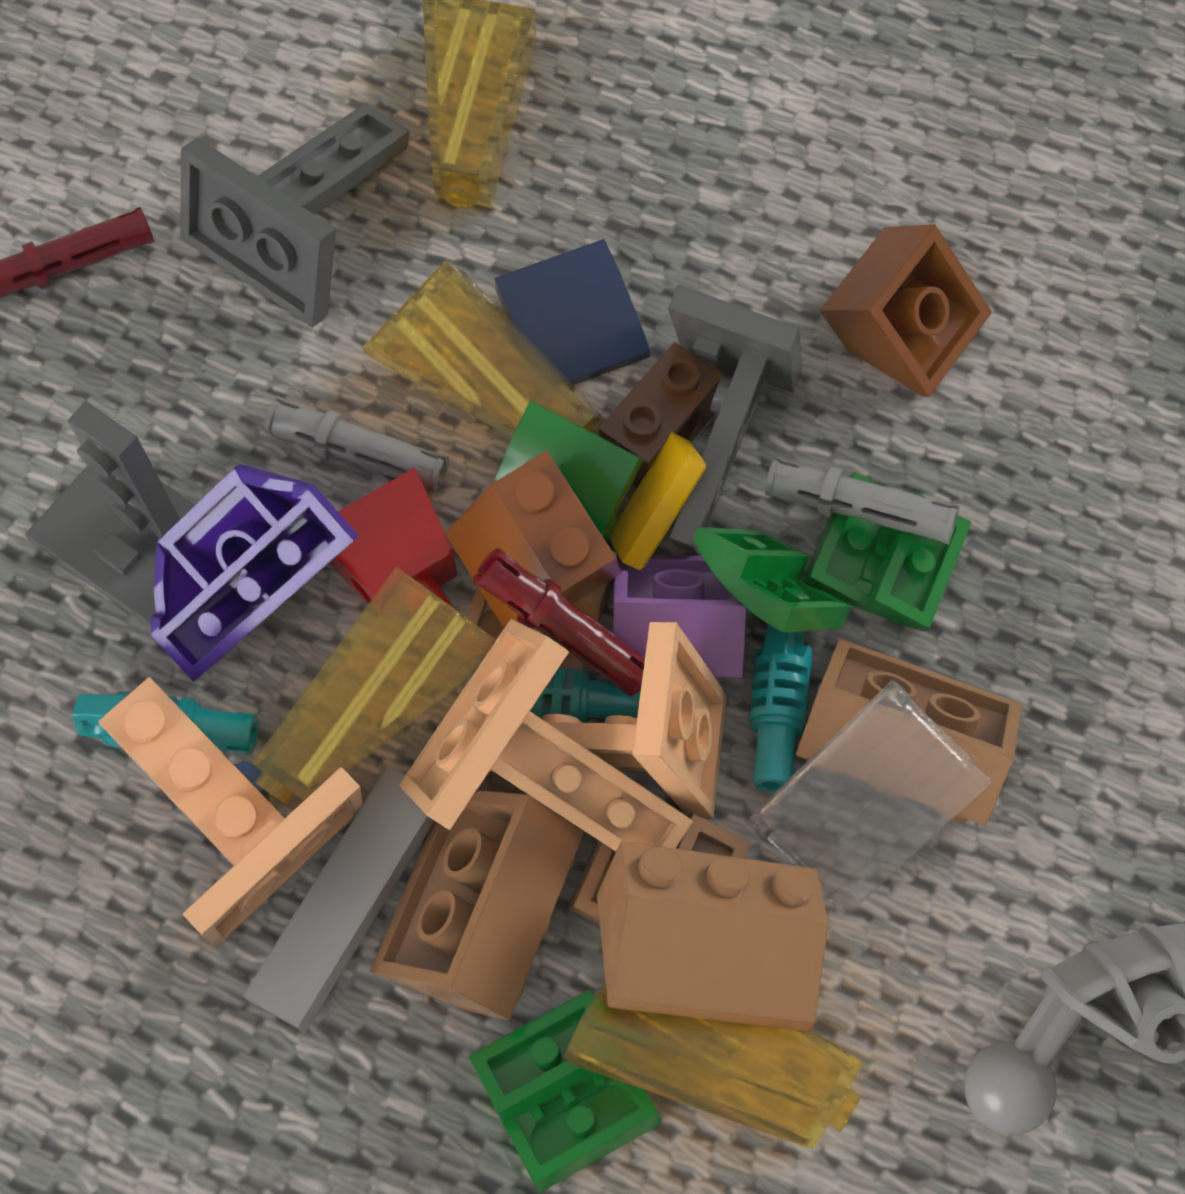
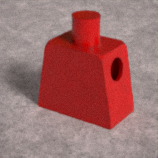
M415 468L410 469L338 511L359 537L329 564L380 618L386 619L408 606L423 629H428L440 624L451 615L454 606L440 586L458 575L451 546Z

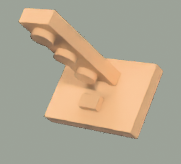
M510 619L399 784V787L428 817L449 830L490 770L614 851H617L621 841L676 848L693 823V820L530 711L569 651L548 636L513 619Z
M650 622L637 718L614 715L606 717L605 723H582L579 719L569 715L547 714L542 717V720L618 771H647L687 816L694 813L702 818L714 819L727 694L677 622Z
M150 677L98 721L102 728L233 865L223 877L182 914L215 948L349 824L363 806L360 786L340 767L292 813L284 818Z

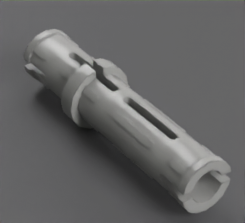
M278 396L276 401L272 402L266 416L264 430L267 434L312 448L314 455L327 460L331 456L345 459L393 478H397L410 469L415 468L424 488L433 493L438 492V488L441 487L448 470L449 456L428 451L379 432L359 427L345 421L343 414L332 410L327 411L325 414L305 408Z
M777 456L771 464L765 486V495L787 499L818 508V514L831 518L834 513L884 527L924 536L949 545L959 513L960 505L936 501L898 489L844 476V469L833 466L828 471L787 461Z

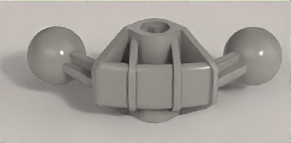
M1185 921L1179 924L1158 927L1154 924L1143 926L1138 932L1104 940L1098 944L1095 942L1084 946L1083 951L1053 967L1046 966L1040 977L1050 988L1015 1042L994 1043L982 1049L972 1059L965 1074L964 1092L968 1106L974 1116L983 1125L995 1132L1007 1135H1020L1038 1128L1050 1116L1057 1096L1056 1080L1050 1065L1082 1017H1085L1130 1048L1158 1062L1169 1064L1185 1060Z

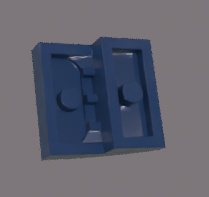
M605 239L494 278L496 293L517 336L518 349L540 397L650 357V348L637 312Z

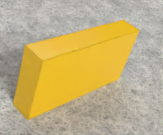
M673 432L669 435L620 515V519L609 538L621 561L640 571L648 563L707 468L706 463L692 443Z

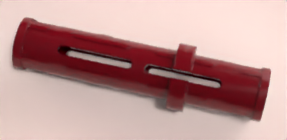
M141 207L134 208L135 210L82 228L79 231L35 246L33 241L21 245L23 248L22 252L0 259V298L37 284L40 289L52 286L50 280L94 263H99L107 258L142 245L155 243Z
M496 548L489 553L478 567L477 571L479 573L474 575V584L498 598L508 608L517 613V621L531 629L536 627L542 633L547 634L583 663L607 678L627 696H634L641 690L645 657L642 654L633 650L599 622L570 603L568 599L561 595V587L551 579L547 578L543 582L519 565L517 561L508 556L501 548Z

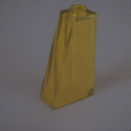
M423 0L431 168L436 199L445 200L459 208H471L474 205L492 208L537 45L535 9L485 0Z
M446 260L362 347L369 357L510 437H513L530 400L597 435L598 428L606 420L464 271Z
M396 567L251 763L262 771L255 783L287 806L295 795L303 801L306 800L340 767L346 772L350 771L474 674L496 639Z
M606 984L581 1017L563 1057L581 1068L812 1150L828 1125L838 1132L842 1131L862 1096L850 1087L864 1062L812 1029L808 1032L610 1008L607 1002Z

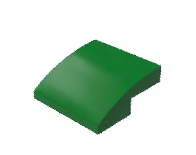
M530 400L505 452L494 482L547 450L607 543L620 519L616 513L644 460Z
M856 472L849 476L861 481L877 484ZM834 513L826 523L802 580L851 606L899 625L926 631L930 629L972 522L958 515L949 545L924 536Z
M697 527L693 541L709 568L725 588L761 620L782 633L843 628L852 606L801 579L810 558L809 555L762 530Z
M590 989L469 1055L538 1193L552 1187L662 1124L657 1109L627 1059L619 1038Z

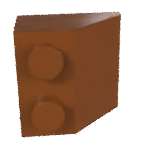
M935 224L884 227L819 310L849 352L923 397H930L992 313Z
M547 450L492 483L445 533L472 578L479 573L477 569L489 553L496 548H501L508 556L517 561L519 565L543 582L548 578L561 587V595L572 604L621 574L616 557ZM478 587L503 628L506 627L510 619L517 621V613L508 608L498 598Z

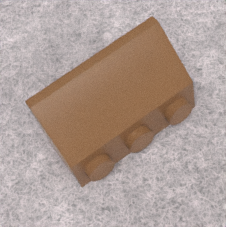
M839 638L818 690L796 756L809 760L814 767L825 773L834 775L847 774L869 782L876 790L894 798L909 797L933 806L941 815L951 820L960 822L971 820L986 826L1015 757L1022 704Z
M476 790L450 830L436 821L431 826L370 972L467 1011L510 1021L516 1003L524 991L526 978L542 937L549 928L551 915L565 879L573 867L575 854L584 830L529 794Z
M626 841L620 842L597 893L608 1007L811 1031L816 1020L829 924L817 869Z

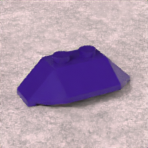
M239 464L157 542L154 577L156 613L151 618L150 635L194 682L339 556L359 535L314 484Z

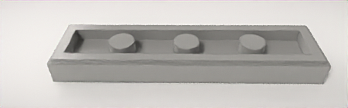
M389 766L382 773L243 995L253 1004L303 1033H306L434 823V820L428 817L399 787L405 774Z

